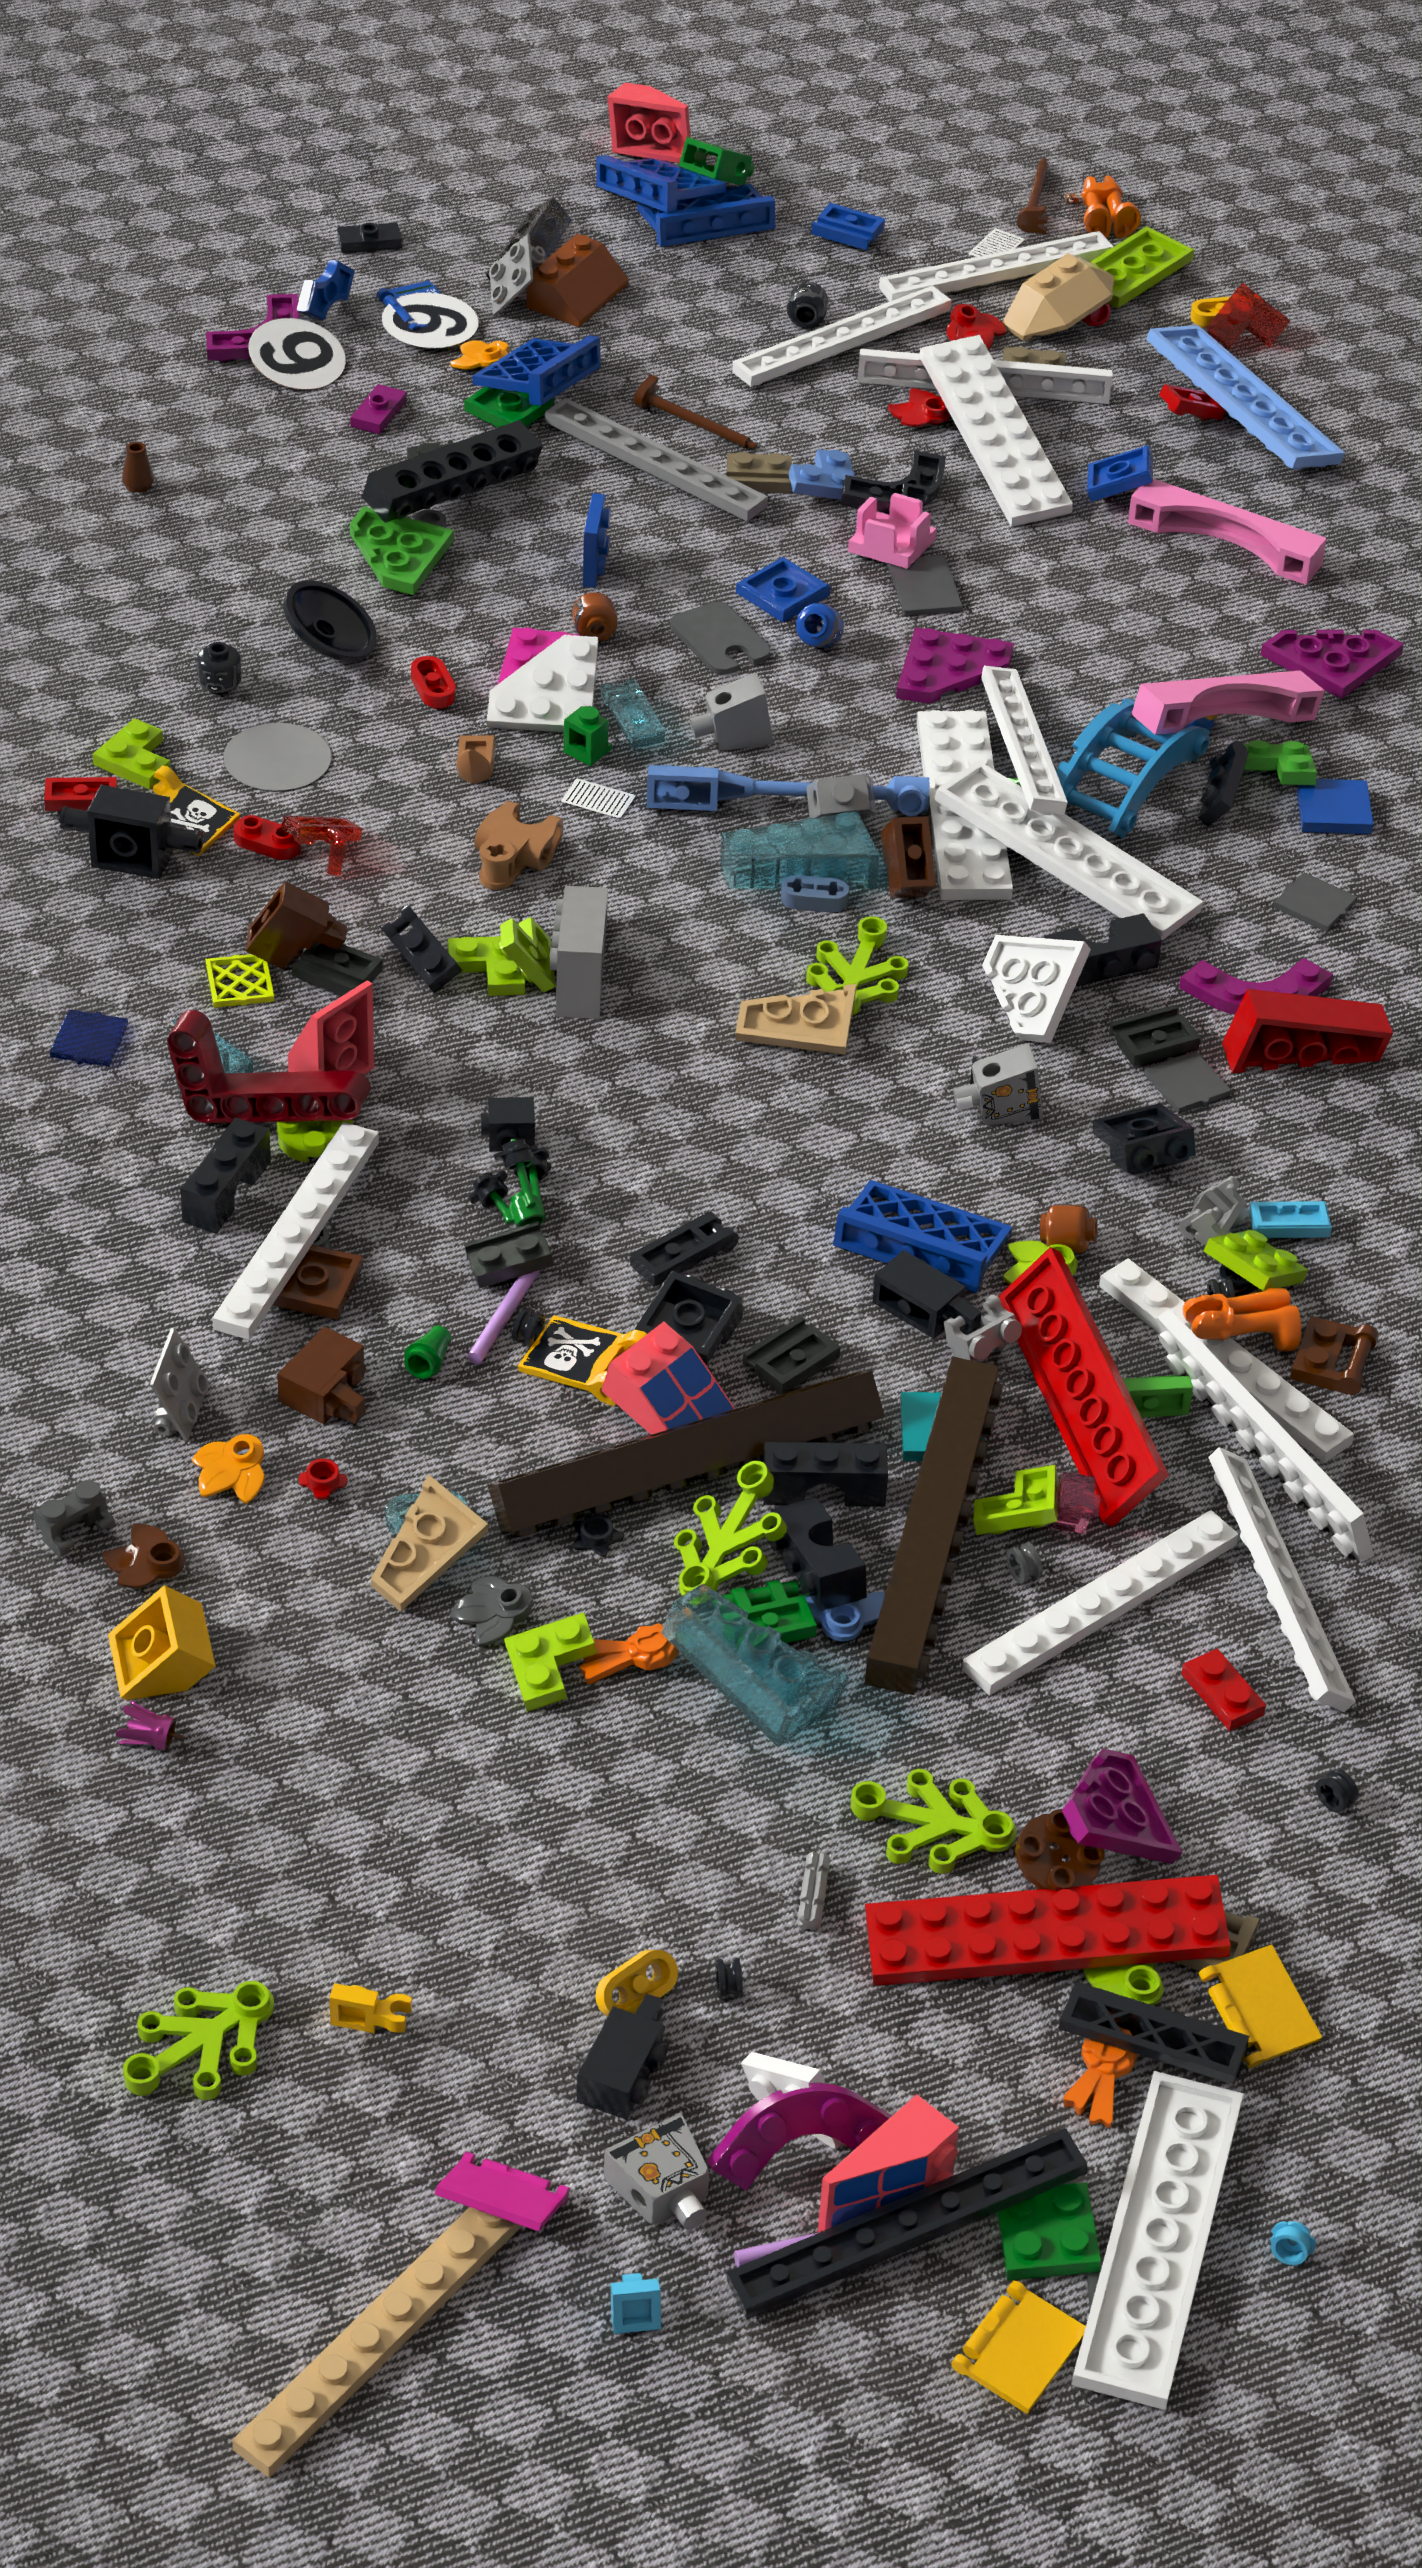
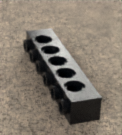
M518 420L370 472L362 498L387 523L398 518H404L411 513L429 509L447 500H454L472 491H479L497 482H504L519 474L529 473L537 466L543 445Z

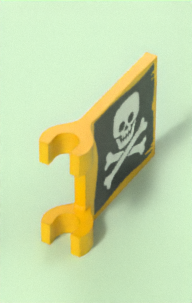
M161 766L154 773V778L160 781L153 786V792L157 795L170 797L171 822L173 826L196 831L201 830L204 833L201 852L199 854L191 852L192 854L199 857L240 819V813L182 783L175 772L169 767Z
M553 1315L519 1363L518 1371L589 1391L601 1402L615 1406L616 1403L601 1391L609 1363L642 1339L647 1333L641 1330H633L626 1334H621Z

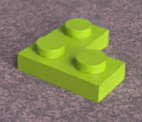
M134 718L93 753V765L150 790L160 781L154 778V773L161 766H167L171 769L170 760L151 752L163 742V730Z
M531 916L520 922L519 925L513 918L500 924L501 941L499 946L504 957L508 961L513 960L520 967L525 979L529 983L534 982L543 993L556 987L554 970H550L552 942L548 934Z
M501 936L448 938V953L463 970L460 973L486 972L488 996L525 995V977L520 967L513 960L508 961L502 954L499 946Z
M1050 1465L1015 1471L1014 1493L975 1499L973 1523L976 1534L990 1533L997 1535L1011 1529L1024 1527L1040 1528L1049 1523L1057 1522L1059 1478L1056 1466Z
M584 1612L504 1638L527 1712L567 1699L558 1666L597 1654Z

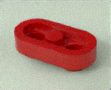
M422 656L412 661L411 681L423 703L434 709H443L450 706L456 698L455 683L444 662L434 656Z
M255 815L245 816L234 824V841L243 849L278 860L292 859L301 852V835L292 827Z

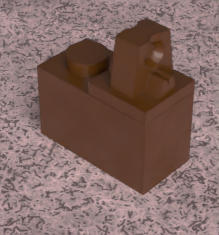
M929 817L893 818L881 831L884 866H887L890 899L925 897L936 887Z
M284 881L248 927L245 951L284 970L293 958L298 959L303 953L304 948L309 950L314 942L339 950L346 941L347 926L337 921L329 913L330 903Z
M324 1326L277 1374L278 1402L324 1425L332 1416L356 1424L366 1412L365 1398L356 1393L352 1388L353 1385L356 1386L361 1382L366 1371L364 1345Z

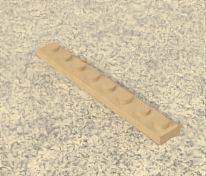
M469 2207L232 2440L233 2451L270 2478L522 2225Z

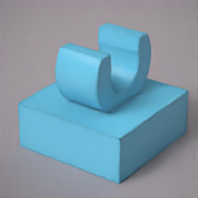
M641 2273L623 2274L622 2282L610 2283L611 2321L614 2334L661 2329V2293L658 2279L643 2280Z

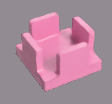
M894 493L890 498V514L888 515L878 512L877 498L870 497L857 511L856 533L849 540L848 552L908 569L936 540V528L930 526L931 513H922L923 502L921 500Z

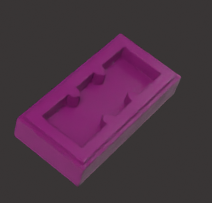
M377 384L350 417L351 427L380 434L406 403L407 392Z

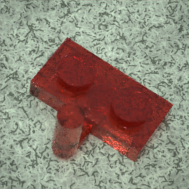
M283 815L281 827L282 830L294 836L295 842L313 845L315 840H324V842L331 844L327 873L331 875H341L346 842L360 841L362 827L344 817Z

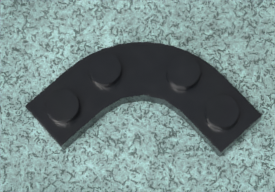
M914 450L911 471L907 477L899 481L882 482L845 475L840 504L859 509L870 497L877 498V511L889 515L890 498L894 493L921 500L924 507L932 502L940 491L946 456Z

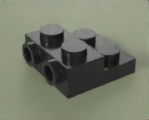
M1161 1103L1092 1120L1093 1134L1110 1146L1111 1161L1126 1173L1140 1174L1150 1171L1157 1165H1175L1186 1161L1189 1157L1196 1156L1194 1127Z
M671 1271L635 1330H641L648 1334L662 1322H665L694 1347L707 1365L719 1344L726 1345L742 1319V1297L737 1296L728 1289H719L703 1283L694 1276L682 1275Z

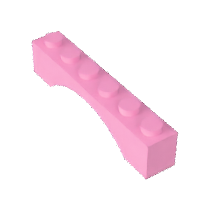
M1153 479V483L1140 486L1131 496L1129 524L1155 533H1196L1230 541L1256 554L1271 567L1276 575L1305 585L1308 584L1323 564L1326 545L1325 537Z
M1301 670L1140 684L1131 715L1155 735L1177 733L1185 729L1194 720L1217 714L1256 715L1288 723L1312 721L1316 718L1325 690Z

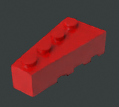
M1247 989L1225 1035L1222 1046L1232 1073L1245 1072L1246 1067L1261 1066L1263 1071L1278 1070V1064L1298 1063L1300 1068L1314 1067L1315 1063L1324 1060H1332L1333 1065L1381 1060L1393 1035V1031L1382 1004Z

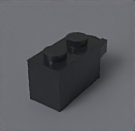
M905 1250L901 1251L874 1275L872 1302L933 1339L945 1330L944 1322L950 1318L963 1317L965 1325L959 1328L965 1335L976 1331L981 1325V1312L964 1298L966 1286Z
M646 1994L635 2014L612 2006L577 2074V2103L628 2120L635 2104L642 2105L650 2087V2079L648 2078L653 2069L660 2070L668 2049V2045L662 2043L665 2026L663 2023H660L663 2016V2009L661 2008L663 2006V1999Z

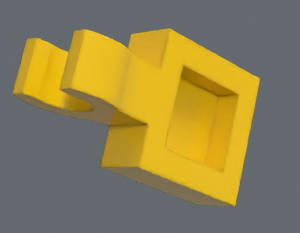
M334 1983L329 1997L330 2025L375 2033L376 2026L384 2027L395 2033L405 2032L406 2017L393 2013L398 2011L411 2013L412 1998L405 1994H393L384 2000H378L377 1991L368 1990L357 1985L347 1986Z

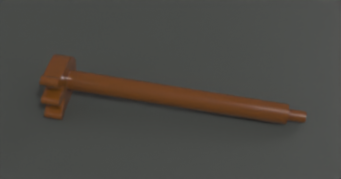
M1042 158L1038 163L1027 207H1024L1018 213L1017 225L1024 232L1046 234L1047 226L1043 224H1047L1048 216H1041L1045 214L1047 207L1045 205L1038 207L1048 169L1046 158Z
M649 374L648 378L638 387L635 393L634 405L643 410L652 405L741 447H749L754 450L757 448V444L752 442L749 437L656 395L655 393L660 387L656 384L659 378L652 374Z

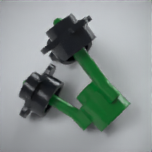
M512 1139L503 1145L504 1151L496 1153L494 1159H502L505 1170L514 1171V1174L519 1178L522 1191L511 1197V1204L508 1207L503 1201L508 1193V1188L504 1184L508 1177L507 1173L500 1171L493 1175L491 1172H487L475 1180L473 1184L475 1190L470 1194L468 1200L472 1204L479 1201L485 1208L496 1205L502 1212L506 1225L515 1223L517 1228L537 1221L541 1225L546 1220V1213L542 1205L539 1181L544 1179L551 1170V1163L547 1162L549 1151L544 1148H538V1145L529 1146L524 1139Z

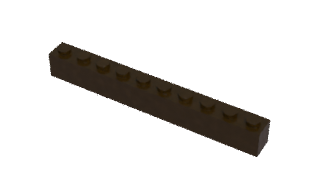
M951 1357L867 1657L865 1685L914 1695L918 1679L926 1680L931 1655L925 1654L926 1648H935L939 1624L934 1623L935 1616L943 1617L948 1592H943L942 1588L943 1585L951 1586L956 1562L950 1560L951 1555L960 1554L964 1531L958 1530L959 1525L968 1524L972 1501L966 1500L967 1495L976 1494L980 1471L974 1469L976 1464L983 1465L986 1457L988 1442L982 1441V1437L984 1435H992L996 1413L990 1412L991 1406L999 1407L1004 1384L997 1383L999 1366Z
M858 1371L487 1485L500 1532H514L515 1537L518 1538L538 1532V1524L552 1520L553 1526L577 1520L576 1512L590 1508L591 1514L601 1513L615 1508L613 1501L628 1497L629 1503L652 1497L651 1489L665 1485L666 1491H671L690 1485L688 1478L702 1474L703 1479H710L726 1474L725 1466L739 1462L740 1468H742L745 1464L752 1461L763 1462L764 1442H806L813 1440V1442L828 1443L837 1439L836 1432L848 1428L850 1434L874 1428L872 1421L884 1418L885 1415L873 1372Z

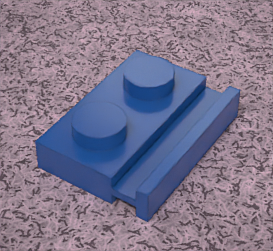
M829 203L818 216L817 222L812 223L811 234L867 250L869 243H873L885 229V218Z

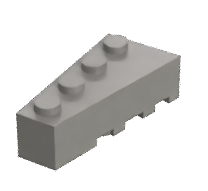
M565 886L563 899L556 900V915L554 917V931L550 952V970H557L556 1017L600 1019L607 929L608 888Z

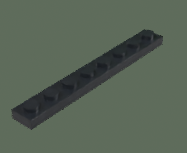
M1064 2128L727 2271V2282L746 2319H749L1087 2174V2162L1068 2130Z

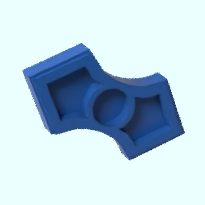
M329 260L325 271L317 280H304L297 311L313 320H325L327 312L333 303L338 300H348L355 270L337 260Z

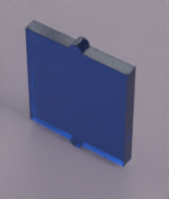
M69 1009L49 1051L50 1057L76 1061V1064L79 1065L88 1063L110 1067L128 1026V1019L102 1015L101 1012L89 1013Z

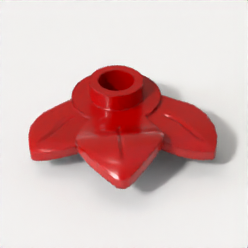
M959 304L952 309V321L946 329L950 341L980 335L988 351L993 343L994 336L1006 334L1004 324L997 317L981 313L977 308L969 304Z
M910 388V402L888 404V410L893 417L901 419V424L909 427H920L927 424L939 425L947 421L951 416L941 397L915 388Z

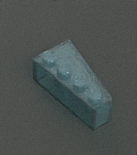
M858 811L721 833L720 868L730 889L777 888L779 883H782L786 877L792 875L836 878L846 883H864V888H877L880 855Z
M701 1584L673 1602L661 1634L777 1747H780L836 1708L849 1677L837 1669L831 1673L816 1663L818 1657L805 1649L801 1653L780 1640L782 1634L770 1626L765 1628L756 1625L747 1619L748 1612L706 1585Z

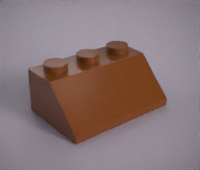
M576 234L533 270V282L527 286V308L580 327L628 285L629 279L603 243L593 240L586 235Z

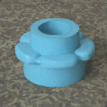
M1282 2221L1273 2227V2236L1270 2239L1271 2251L1280 2262L1287 2265H1299L1306 2260L1308 2254H1313L1315 2251L1316 2240L1313 2236H1310V2230L1304 2224L1296 2221Z

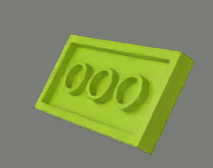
M1146 226L1090 262L1114 276L1112 300L1108 303L1110 306L1120 308L1191 262L1194 257V249Z

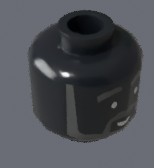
M803 282L791 291L787 303V314L796 326L814 328L824 320L829 305L825 289L813 282Z
M213 642L199 651L197 654V680L201 687L212 694L224 695L240 684L242 678L241 655L236 648L223 642Z

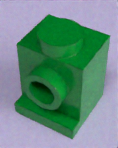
M581 706L564 719L563 752L592 766L612 750V744L608 742L609 720L601 717L598 709L595 707Z

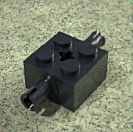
M100 785L87 811L64 806L59 818V823H61L60 829L89 833L91 867L155 879L161 878L173 854V848L199 854L204 841V833L201 830L196 831L173 826L171 822L170 797Z

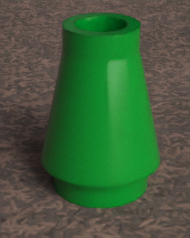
M434 1326L428 1333L409 1345L404 1353L406 1370L412 1376L419 1379H426L436 1375L440 1371L447 1347L452 1341L451 1333L443 1326Z

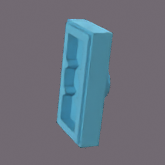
M1326 1201L1250 1202L1249 1217L1252 1230L1263 1234L1266 1238H1325L1331 1235L1332 1226Z

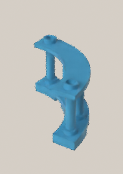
M1132 698L1123 699L1121 705L1112 703L1102 710L1073 743V748L1077 750L1069 763L1062 761L1056 770L1068 802L1067 806L1073 804L1112 821L1108 830L1123 839L1126 833L1134 828L1138 817L1137 812L1157 783L1176 765L1185 761L1196 763L1199 756L1204 755L1209 746V734L1211 732L1200 726H1191L1177 733L1155 735L1131 715L1136 701ZM1140 734L1163 745L1158 750H1154L1124 736L1137 737ZM1111 746L1142 759L1147 764L1139 775H1136L1097 757L1105 748ZM1091 770L1130 787L1119 808L1077 791L1076 787L1084 774Z

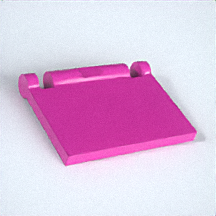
M466 2151L462 2159L436 2186L435 2191L437 2196L540 2231L561 2205H565L570 2188L560 2185L556 2193L550 2192V2180L487 2158L483 2160L480 2167L474 2165L476 2155Z

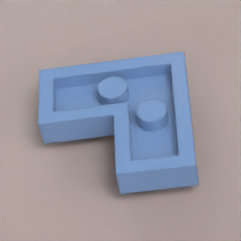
M818 449L814 459L815 465H791L788 475L793 493L841 500L845 475L854 476L849 454L839 450L827 451Z

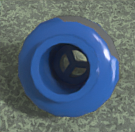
M813 603L806 606L799 613L796 620V630L799 638L805 644L818 649H827L834 646L841 639L844 632V621L841 614L835 608L823 603Z

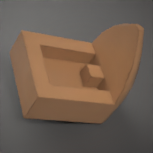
M494 735L459 737L456 767L459 776L463 780L477 784L492 776L496 750Z

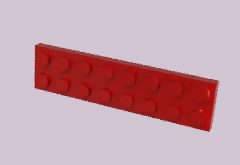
M1050 1247L998 1297L1002 1307L1015 1314L1016 1320L1022 1325V1333L1017 1340L1101 1521L1114 1527L1170 1475L1062 1253Z
M1218 1875L1073 1886L1070 1889L1059 1891L1037 1889L865 1904L873 1986L1230 1957L1231 1946Z

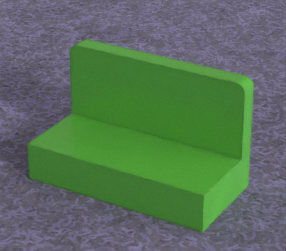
M1173 1375L1123 1378L1141 1418L1189 1415L1193 1391L1190 1376Z

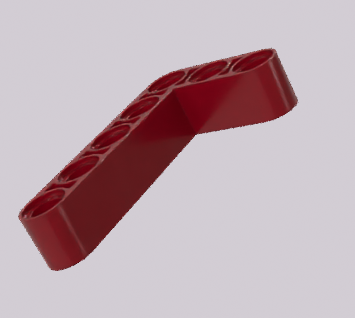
M197 1010L183 1012L167 1038L168 1050L185 1109L188 1115L198 1122L231 1123L235 1117L248 1122L352 1120L358 1116L371 1091L369 1080L357 1071L225 1073L211 1022L204 1013Z

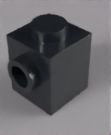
M534 1097L488 1098V1113H481V1136H489V1152L504 1151L503 1145L512 1139H524L529 1146L535 1145Z

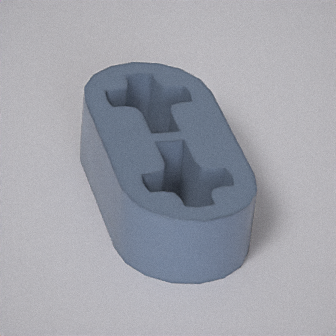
M792 875L782 881L781 902L788 908L833 913L843 911L848 906L849 886L841 879Z

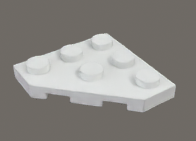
M563 635L491 689L487 728L564 732L565 718L581 706L593 707L598 637Z
M995 935L982 966L994 986L995 994L1002 1008L1008 1015L1013 1032L1020 1040L1051 1043L1091 951L1084 941Z

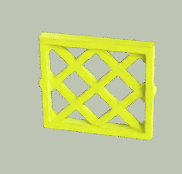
M252 954L206 959L214 1008L274 1002V992L267 961ZM256 962V963H255L254 965H252L251 967H250V966H247V965H245V964H243V963ZM220 965H230L226 969L219 967ZM261 965H263L264 973L257 970ZM237 967L245 971L240 977L231 973ZM212 970L220 973L215 979ZM251 974L260 978L254 984L245 980ZM225 977L234 980L229 986L220 983ZM265 981L267 990L260 987ZM239 984L248 987L244 993L234 990ZM215 987L223 990L218 996ZM254 991H256V992L262 994V995L249 996V995H251ZM228 994H231L236 997L223 999Z

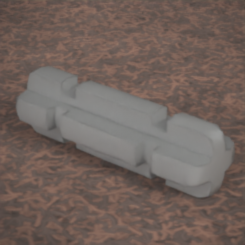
M813 1851L806 1857L797 1921L798 1926L803 1930L810 1929L815 1931L821 1927L830 1858L826 1853Z

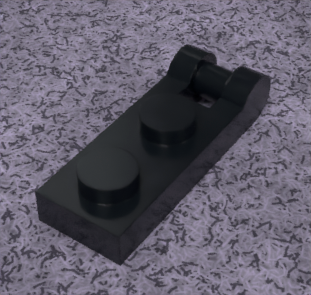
M1240 741L1232 742L1227 746L1224 754H1217L1210 760L1212 772L1207 779L1209 785L1201 798V803L1203 804L1198 816L1207 826L1211 825L1232 808L1248 757L1247 748Z
M406 904L399 910L401 913L391 922L385 921L379 927L432 992L435 993L463 970L412 908ZM409 925L413 927L403 936L400 935Z
M707 1212L631 1253L630 1266L655 1287L663 1283L671 1271L681 1273L719 1251H731L737 1245L739 1235L730 1227L724 1228L721 1219L713 1212Z

